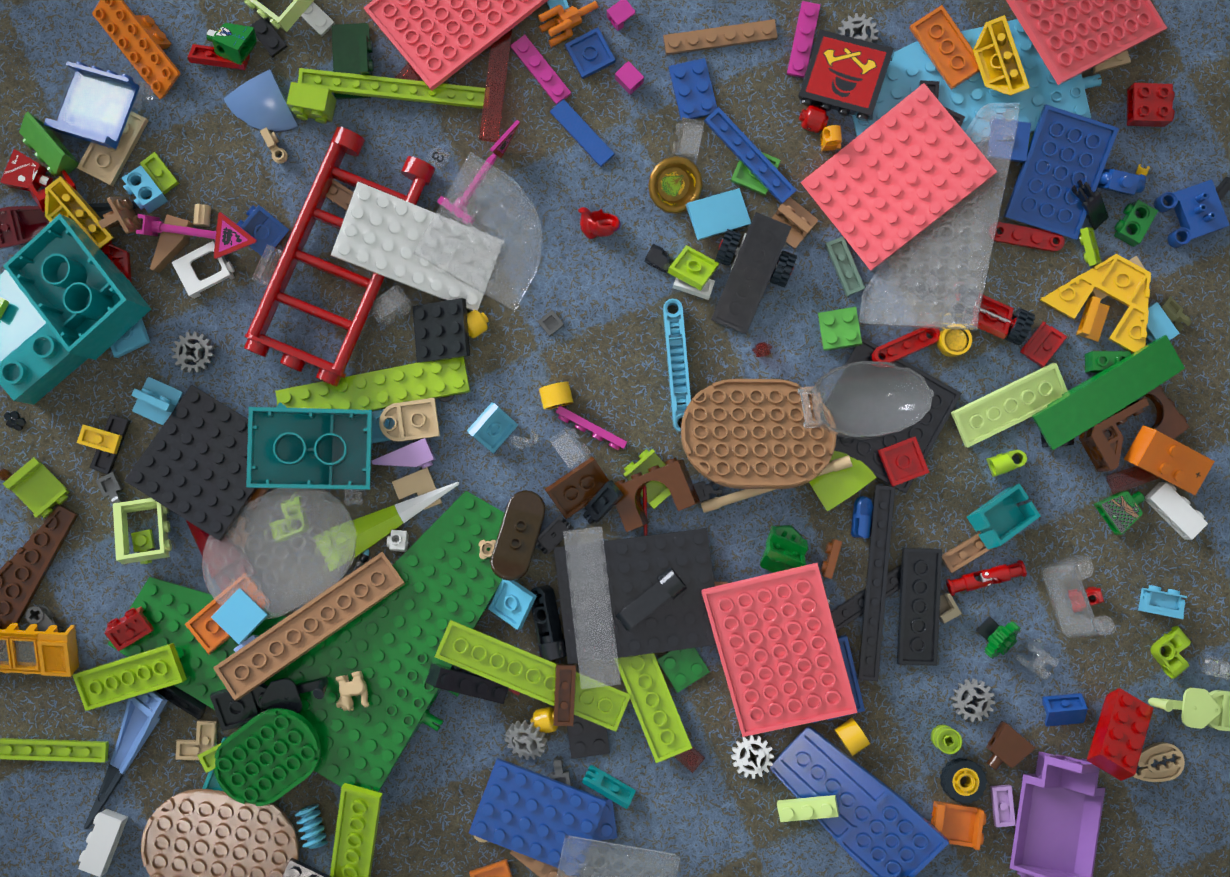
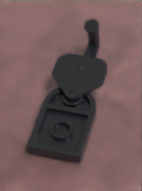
M322 677L295 684L293 680L283 678L272 681L269 686L262 683L238 701H234L227 689L212 692L210 698L222 731L243 726L256 715L268 709L282 708L299 713L302 709V701L299 694L313 691L315 698L322 699L329 680L327 677Z

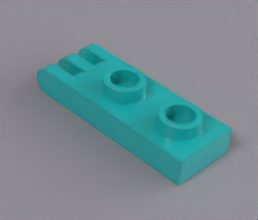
M593 765L589 766L582 780L584 785L625 809L630 806L636 792L633 788Z

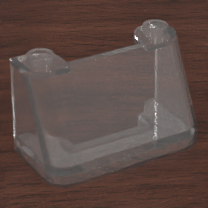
M1072 555L1048 563L1040 571L1060 632L1068 638L1105 636L1117 632L1112 619L1108 616L1094 617L1082 580L1090 577L1094 570L1090 556Z

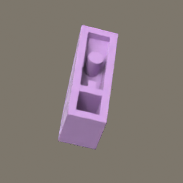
M424 438L374 459L372 464L422 467V469L432 466V462L436 458L428 440Z

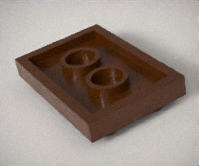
M592 456L545 488V491L564 518L568 519L584 508L609 480Z

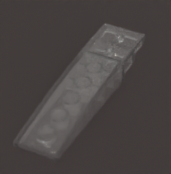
M602 526L563 531L581 689L620 685L621 679Z

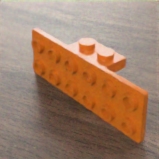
M100 0L92 12L93 16L159 99L164 98L181 74L162 50L169 48L171 45L165 33L159 29L149 15H135L123 0Z

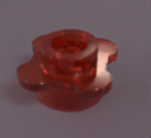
M762 342L756 344V348L752 349L756 357H763L771 354L770 349L772 346Z

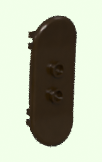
M520 491L514 494L507 504L490 559L492 571L503 580H518L528 572L546 510L543 499L533 491Z

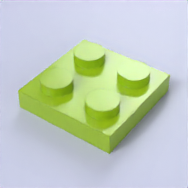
M686 245L671 264L667 273L701 291L717 270L719 263Z

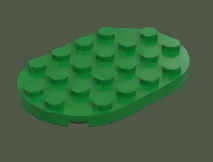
M282 708L265 710L232 733L218 747L214 756V773L217 782L228 796L239 803L256 804V806L271 804L308 778L315 770L321 756L319 736L312 724L294 711Z

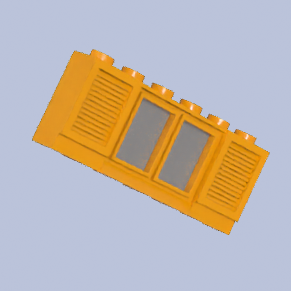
M12 623L6 629H0V672L71 677L79 667L75 625H71L65 633L58 632L57 625L49 626L45 632L38 631L37 624H31L25 631L19 630L18 623Z

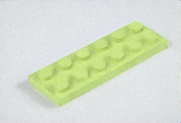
M1052 363L951 412L962 441L965 447L968 448L1032 417L1034 414L1047 408L1048 404L1062 397V394L1068 390L1057 363Z

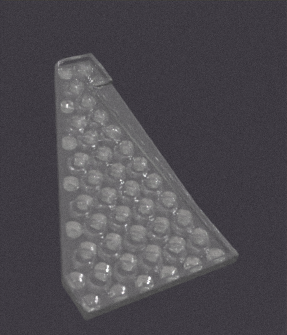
M990 103L978 111L965 133L996 169L997 174L881 263L862 293L860 325L978 330L979 312L1018 128L1020 103Z

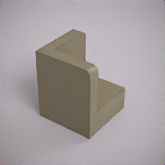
M950 593L940 595V622L947 623L962 614Z

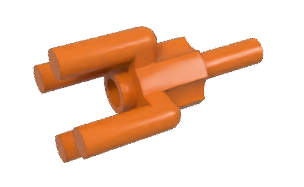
M593 1L580 9L571 6L566 10L563 9L562 5H557L538 15L541 23L556 15L555 18L540 25L539 29L542 33L548 30L551 37L563 31L562 34L548 40L549 45L554 47L573 36L572 28L581 24V17L597 9L598 4L596 1Z

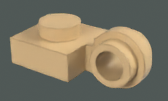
M267 127L260 130L268 148L272 152V159L278 164L286 162L288 154L283 148L278 147L279 139L275 132L271 133Z

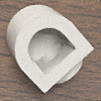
M391 530V536L388 535L387 547H389L390 551H407L408 532Z

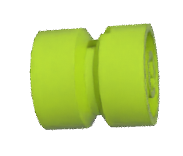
M938 725L931 732V742L945 754H954L962 746L961 735L948 725Z

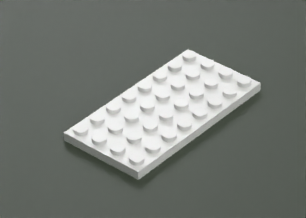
M357 182L330 256L446 301L464 298L466 299L467 309L478 311L503 240Z

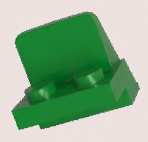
M792 525L772 526L766 540V548L760 560L761 568L775 573L805 566V554L808 551L807 540L803 539L801 534Z

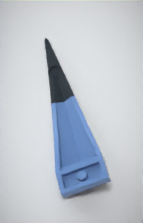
M152 691L128 698L116 746L99 793L84 825V830L89 829L96 815L101 811L159 722V715L168 700L158 692Z

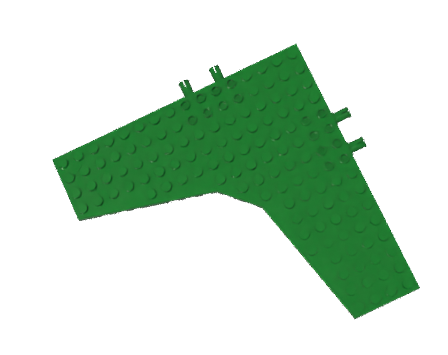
M465 491L392 565L405 585L263 683L269 686L272 681L288 678L293 680L295 684L322 677L328 678L329 683L322 699L315 698L313 691L299 694L302 701V709L298 714L302 715L312 724L320 739L321 756L314 770L315 772L340 787L347 783L380 792L420 725L424 723L436 732L439 731L441 728L439 725H442L444 721L429 713V710L441 689L426 683V679L432 663L450 668L455 667V665L434 657L449 621L453 620L475 629L502 581L491 569V557L485 559L479 557V542L481 540H497L504 512ZM149 577L130 609L133 607L137 609L142 606L144 609L142 613L154 629L119 652L129 657L174 643L187 678L186 681L174 686L214 709L210 698L211 693L224 690L226 687L213 667L234 654V648L240 644L230 637L212 654H208L186 627L185 623L217 596ZM264 610L269 616L247 639L252 635L260 636L287 616ZM109 641L107 645L117 650L111 643V641ZM362 671L363 679L367 684L369 706L364 707L362 705L361 695L352 696L354 710L343 711L336 705L340 698L339 683L336 681V677L348 675L350 682L353 680L351 673ZM449 691L450 693L454 694L456 697H458V696L460 695V693H456V692Z

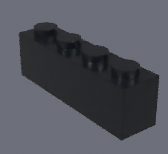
M434 663L431 664L426 683L433 687L504 704L509 689L477 674Z

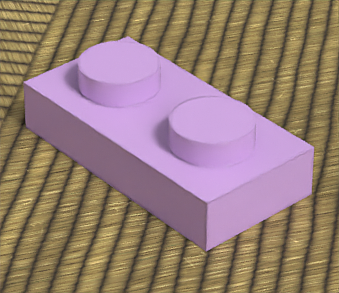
M990 786L994 826H1016L1012 786Z

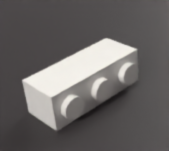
M1159 482L1145 496V501L1184 540H1193L1208 524L1204 520V515L1198 510H1194L1190 506V501L1180 496L1176 492L1175 486L1171 483Z
M105 809L96 815L93 822L95 827L87 837L86 843L88 845L79 857L81 863L78 869L98 877L107 873L128 816L109 809Z

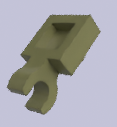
M1171 296L1164 300L1161 308L1171 322L1175 321L1174 325L1178 331H1182L1184 328L1181 322H1184L1187 326L1191 324L1192 320L1183 314L1184 309Z

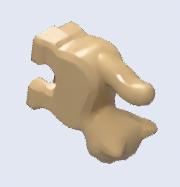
M362 671L351 673L353 680L350 682L348 675L336 677L340 692V698L336 705L343 711L354 710L352 696L361 695L362 705L364 707L369 706L367 684L363 679Z

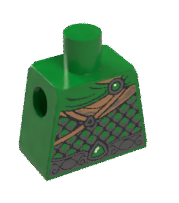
M1120 491L1093 505L1115 535H1122L1143 514L1138 505L1145 501V497L1139 491L1132 495L1128 491Z

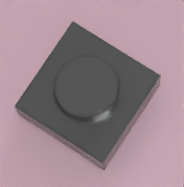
M553 310L537 321L549 337L564 326V323Z

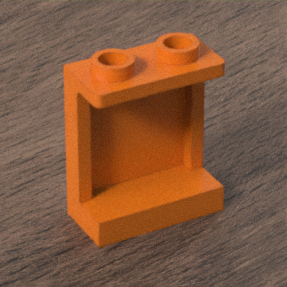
M934 801L931 824L949 840V844L973 847L975 850H980V845H983L984 842L982 829L983 825L986 824L984 810L980 807Z

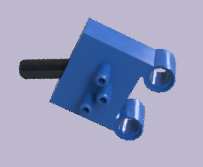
M1225 177L1216 188L1211 179L1174 193L1166 192L1155 199L1154 207L1158 212L1163 213L1174 208L1181 228L1168 235L1167 241L1171 247H1181L1190 242V240L1230 226L1221 204V199L1230 190L1229 177ZM1163 199L1168 202V206L1163 203ZM1177 234L1181 237V242L1177 239Z

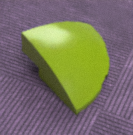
M834 451L830 462L848 456V454ZM850 457L852 467L817 476L809 482L827 511L836 507L877 478L872 470L861 460Z

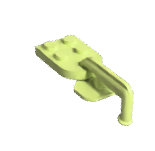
M1189 688L1183 695V701L1154 697L1148 699V703L1151 706L1164 709L1167 712L1172 711V709L1182 710V722L1187 727L1202 729L1208 725L1217 730L1230 731V691L1214 690L1208 692L1205 689Z

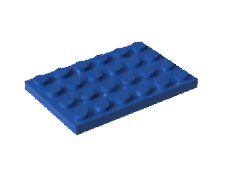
M1047 104L1044 105L1028 148L1027 161L1022 164L1004 217L1077 240L1087 212L1071 188L1075 185L1078 191L1079 186L1077 182L1081 179L1083 185L1087 182L1092 191H1096L1119 128Z
M497 758L469 834L579 876L607 800Z

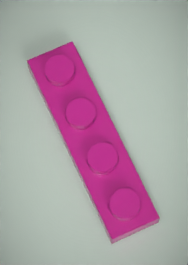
M806 1L801 3L786 75L800 78L805 76L820 4Z
M523 35L510 45L514 53L556 105L571 95L570 90L526 35Z
M560 405L556 410V414L559 415L558 419L568 423L570 420L576 424L575 428L584 433L586 430L592 432L593 438L601 442L603 439L609 441V446L616 450L625 448L627 441Z

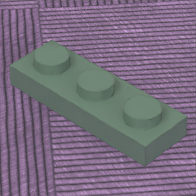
M842 236L825 243L846 297L864 290L865 286L844 237Z

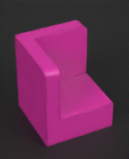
M620 0L607 10V18L617 31L624 27L626 20L635 15V10L627 0Z
M628 61L615 73V80L631 95L644 83V76Z

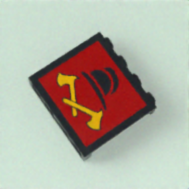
M820 29L798 95L799 100L807 106L815 104L826 111H831V109L837 110L839 114L844 116L852 114L862 121L873 120V112L889 63L894 56V48Z

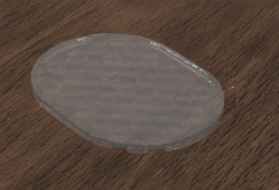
M278 488L247 503L222 541L209 535L202 558V569L210 594L222 606L239 588H242L269 615L265 620L280 617L310 602L342 580L349 567H351L355 556L357 538L352 517L343 503L324 489Z

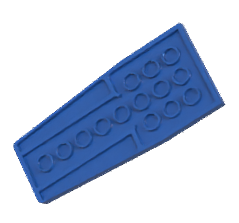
M807 726L772 762L773 765L770 766L771 771L797 799L836 795L839 817L817 820L846 852L873 877H915L949 844V840L906 800L811 726Z

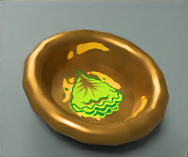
M679 156L666 158L657 164L650 174L648 183L650 198L656 207L664 212L673 214L687 211L686 204L699 199L703 186L702 176L696 164L687 158Z

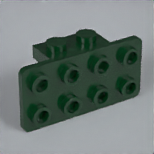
M367 23L333 25V72L372 76V71H374L373 59H371L373 43L370 41L369 25ZM334 93L336 99L371 98L368 96Z

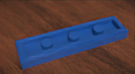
M564 99L550 111V114L600 167L615 155Z

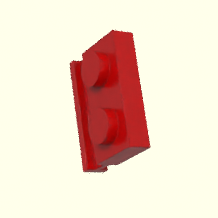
M1043 321L1021 349L1020 353L1043 368L1065 342L1067 336Z

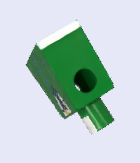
M224 23L218 31L209 30L207 32V40L213 42L215 53L239 65L243 63L257 42L255 28L250 26Z

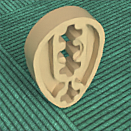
M1158 742L1142 749L1138 766L1142 768L1138 770V774L1136 773L1132 777L1148 782L1173 780L1184 769V756L1176 746L1170 743ZM1172 754L1178 756L1175 763L1167 761L1166 766L1163 764H1157V768L1151 766L1154 763V759L1160 762L1163 760V756L1167 759L1172 758Z

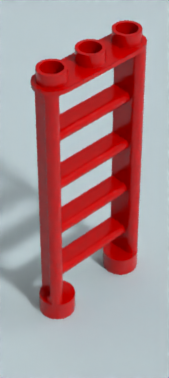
M337 127L329 149L248 332L244 336L247 338L244 349L265 358L269 349L283 354L280 364L302 372L305 363L319 368L315 378L336 387L340 379H345L346 374H344L346 365L385 277L373 273L371 279L303 251L316 220L339 230L342 226L343 218L321 210L326 194L332 185V180L336 179L355 188L357 182H360L416 205L425 185H429L435 172V168L431 164L419 158L408 156L401 173L412 180L413 183L406 196L339 168L345 153L359 156L365 139L343 127ZM297 262L366 289L353 321L284 293ZM279 303L348 331L335 363L266 336Z

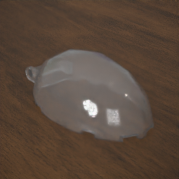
M859 361L847 364L846 366L836 367L821 376L815 386L798 389L805 420L803 423L804 428L822 427L829 433L852 439H871L889 435L918 423L931 409L934 392L928 387L924 380L925 378L907 367L901 368L889 362ZM808 394H812L813 413L816 419L815 421L812 420Z

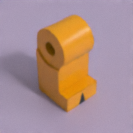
M831 125L823 129L820 134L822 151L841 149L842 134L840 125Z

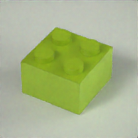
M291 82L287 105L298 119L308 120V118H313L318 123L326 124L327 121H333L337 100L328 88Z

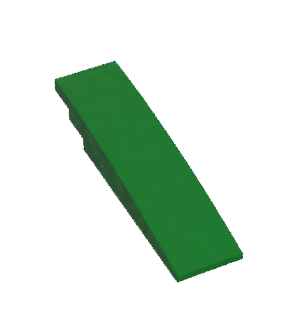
M1164 335L1062 394V397L1048 404L1047 408L1034 414L1032 417L1050 449L1054 450L1133 403L1184 370L1185 367L1167 335Z

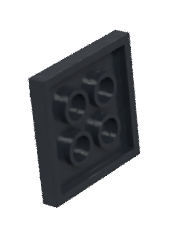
M459 298L412 306L417 363L470 356L466 299Z

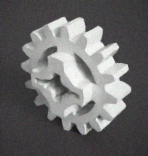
M750 735L749 739L742 737L743 742L736 741L738 747H732L735 754L731 755V758L736 760L732 764L734 767L739 766L737 772L741 773L744 771V777L746 778L751 774L752 778L755 779V774L757 773L762 777L763 770L767 773L769 772L767 765H773L769 760L774 758V755L769 753L772 747H766L767 740L761 742L759 735L756 739H754L753 735ZM751 744H757L761 746V748L756 749L752 747ZM745 748L744 754L740 756L741 750ZM749 749L751 750V752H753L754 755H756V764L750 758ZM765 757L763 764L760 766L761 759ZM750 765L753 766L754 769H749L744 766Z

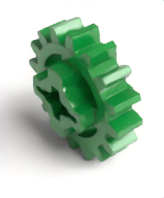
M1013 621L1005 627L1000 625L987 639L989 643L984 652L992 659L1000 653L1005 655L1016 644V637L1021 628Z

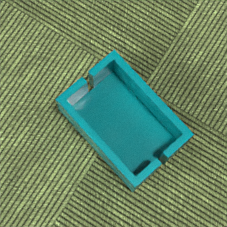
M1020 483L1006 488L967 516L975 531H980L978 536L988 550L1001 546L1041 517L1032 501L1019 506L1016 505V503L1029 498Z

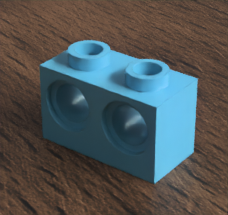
M141 165L122 177L126 183L123 186L130 196L135 195V203L141 210L145 208L148 214L168 202Z

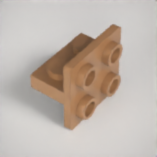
M126 196L107 198L113 211L104 214V219L98 221L102 229L121 225L126 234L142 230L143 222L135 214L130 199Z
M791 197L780 205L772 219L792 226L786 243L793 249H796L818 222L815 216Z

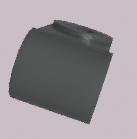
M45 605L33 606L26 612L27 621L30 624H37L38 631L45 632L51 625H57L58 632L60 633L65 629L64 626L61 627L58 623L59 619Z

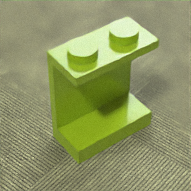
M646 449L638 456L640 460L634 464L632 461L624 468L626 472L623 475L629 481L632 480L631 476L642 472V475L649 473V468L659 465L661 468L665 464L653 449L650 451ZM650 481L646 484L647 502L653 509L671 495L669 489L661 482Z
M35 457L2 483L21 499L34 513L33 515L36 518H46L53 512L52 508L57 503L60 505L68 499L67 494L70 493Z

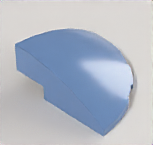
M267 70L248 80L224 98L226 105L237 118H240L256 129L262 130L267 127L268 130L278 132L298 127L292 111L287 105V100L271 70Z

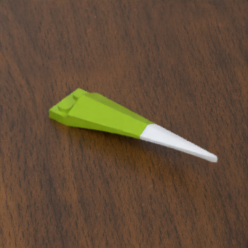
M459 482L335 526L313 537L329 570L332 572L351 562L390 534L391 530L397 529L458 486Z

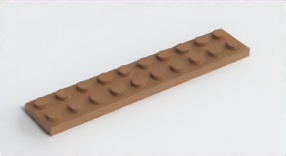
M381 552L220 662L213 669L234 701H238L405 585V583L385 554Z

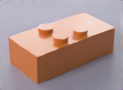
M1142 425L1124 457V460L1193 495L1197 494L1215 462L1165 434Z

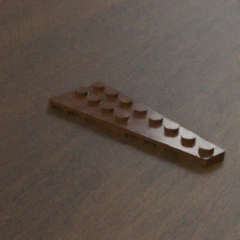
M59 505L36 533L29 537L30 539L25 545L16 551L17 553L14 557L7 561L0 569V629H6L12 623L19 624L79 514ZM0 640V652H2L7 646L6 640Z

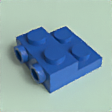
M259 204L257 207L252 205L246 212L248 215L244 222L240 220L237 225L257 240L256 243L249 246L266 259L289 229Z

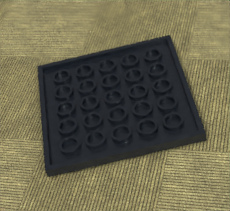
M861 337L862 345L855 346L823 405L830 411L835 424L836 446L834 451L847 453L850 457L861 460L872 470L878 479L891 485L878 450L916 436L923 457L926 459L962 393L902 359L884 367L877 366L872 360V353L879 346ZM914 479L892 487L907 493Z
M191 385L124 481L212 537L222 541L258 489L246 487L248 419Z

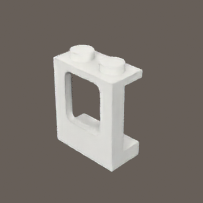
M213 241L172 262L188 295L194 299L201 296L200 292L225 279L235 278L233 272H235L233 265L230 261L227 262L223 256L218 258L222 267L221 271L202 281L198 279L191 263L210 252H214L215 242Z

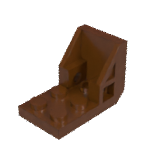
M1146 398L1134 401L1080 434L1079 440L1097 472L1112 471L1118 468L1123 435L1117 426L1128 421V417L1143 413V408L1149 405Z

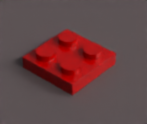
M916 436L878 450L891 486H896L930 473Z

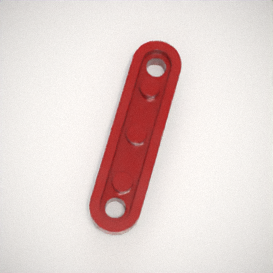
M1003 222L992 224L988 230L990 239L1000 243L1050 252L1059 251L1065 244L1062 235L1047 230ZM997 228L1001 229L1002 234L997 233ZM1053 239H1056L1058 244H1054Z
M926 325L877 347L872 353V360L877 366H887L935 344L940 338V331L934 325Z

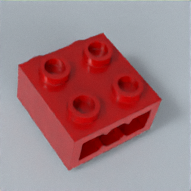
M1132 84L1127 89V126L1165 127L1171 123L1175 115V111L1172 109L1175 97L1173 84Z

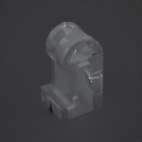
M1204 654L1200 673L1229 680L1230 662L1223 661V658Z

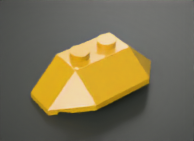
M1005 15L986 22L973 49L985 87L1009 96L1030 89Z
M60 176L45 188V217L49 222L59 214L73 219L100 249L114 238L108 228H101L98 221L102 219L64 178Z

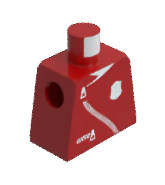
M14 149L0 183L10 188L30 191L28 185L32 184L36 191H38L40 186L47 187L53 182V178L45 175L46 167Z

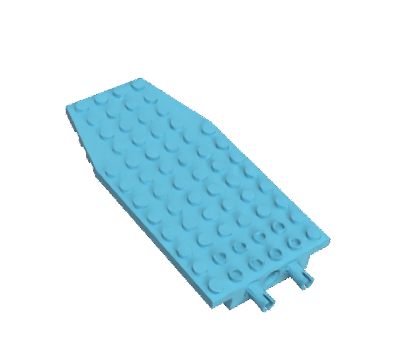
M1018 19L1007 22L1030 89L1009 96L986 88L981 73L978 72L951 90L917 41L894 52L873 112V120L862 121L857 119L855 115H852L856 136H859L919 87L920 80L940 81L939 102L944 107L965 116L961 128L972 142L978 145L988 142L992 119L1031 123L1030 133L1034 132L1042 109L1046 104L1091 119L1085 89L1101 86L1102 80H1098V78H1101L1100 74L1084 78L1080 74L1058 85ZM983 27L961 31L972 49H974Z

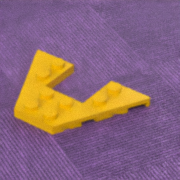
M1118 254L1111 256L1104 262L1094 266L1089 271L1040 299L1044 304L1074 320L1095 288L1128 306V309L1108 340L1131 351V353L1140 350L1146 345L1151 272Z

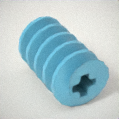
M319 804L306 806L295 814V817L302 818L297 822V824H303L299 832H305V835L300 837V839L307 840L302 847L314 849L328 843L327 840H323L326 838V833L321 832L324 830V826L318 825L323 821L321 817H317L321 812L320 810H314Z

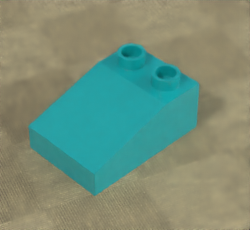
M62 214L55 217L3 265L68 353L96 360L151 310L132 283L73 219Z
M5 270L0 274V297L9 301V304L0 319V385L13 401L34 405L89 358L68 353Z
M249 407L246 487L371 490L372 410Z

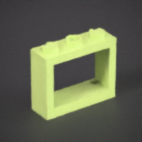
M245 0L244 3L252 10L256 8V12L265 20L268 17L270 19L269 22L275 28L279 29L281 27L287 32L314 0H293L280 17L257 0Z
M152 498L114 503L116 560L121 564L170 557L169 551L172 550L171 540L168 539V532L171 530L170 522L167 521L169 509ZM157 508L160 550L130 554L127 513Z

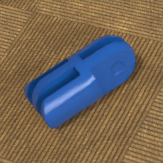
M860 496L854 502L851 527L852 537H870L873 503L866 496Z

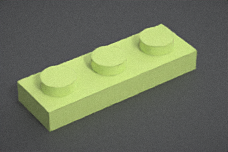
M836 795L777 801L780 822L839 817Z

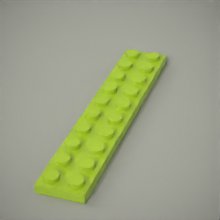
M461 357L413 363L347 376L345 379H340L337 387L322 381L276 390L275 393L277 406L281 402L286 408L376 411L385 409L394 403L428 398L437 399L470 392L465 359Z
M453 620L449 621L434 656L435 658L554 706L556 665L559 664ZM576 672L574 715L616 732L631 695Z

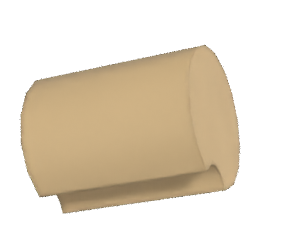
M195 204L193 225L210 227L211 206Z

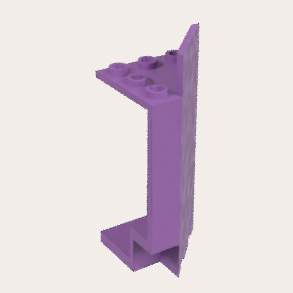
M1039 751L1036 773L1023 774L1010 869L1016 870L1017 874L1021 875V877H1093L1105 788L1097 786L1100 768L1088 762L1087 759H1076L1070 756L1053 755Z

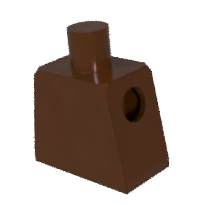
M1001 721L986 746L993 753L987 764L995 771L1002 763L1013 768L1029 755L1035 747L1011 726Z

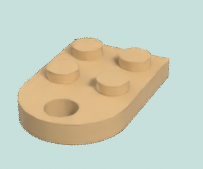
M428 398L389 405L380 416L379 425L382 433L388 439L396 442L439 437L440 429L436 399ZM389 418H392L395 422L392 429L385 427V421Z

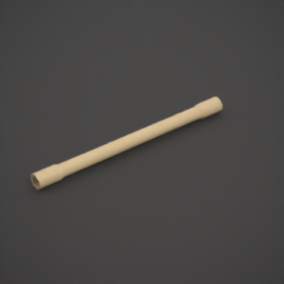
M849 455L829 462L818 476L852 467ZM744 489L703 501L701 506L703 512L706 513L776 489Z

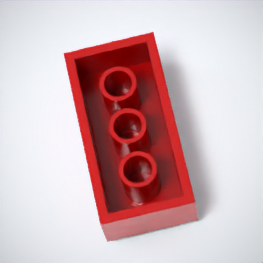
M1121 688L1107 694L1087 761L1120 781L1134 776L1154 708Z

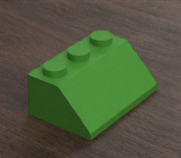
M30 112L25 113L19 131L24 137L22 141L30 149L33 148L36 151L34 155L42 163L45 162L48 165L47 170L54 177L57 175L62 177L61 171L65 170L69 174L78 167L79 162L55 134L43 125L44 122Z

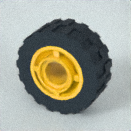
M967 758L952 759L945 764L946 766L941 770L940 784L947 796L962 804H970L973 801L979 800L980 796H983V792L986 790L987 779L981 766ZM964 776H966V778H967L966 783L963 784V785H961V784H960L961 778L964 777Z

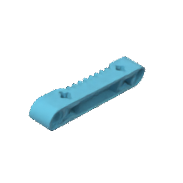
M669 299L663 307L671 409L673 427L677 432L681 433V428L677 422L680 418H683L684 412L691 402L682 303L677 299ZM670 305H674L677 307L678 312L671 314L667 308Z

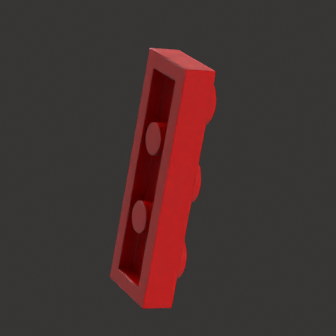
M196 44L192 45L188 54L189 63L240 70L246 69L250 59V55H248L243 63L239 65L217 55L214 47Z

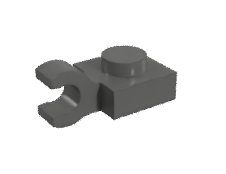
M111 472L96 480L104 498L110 497L112 504L125 502L119 493L124 488L116 472Z
M562 757L554 758L555 772L550 773V778L571 786L569 771H563Z

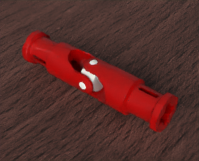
M1018 560L1014 564H1003L988 570L962 575L961 578L946 579L948 592L951 596H954L955 593L961 591L977 590L992 584L1010 581L1014 577H1026L1027 571L1023 561ZM980 576L981 582L977 581L975 577Z

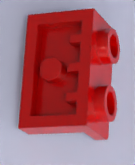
M142 606L137 609L131 608L124 614V617L120 619L115 618L107 624L104 634L118 652L153 631V626L142 613L144 610Z

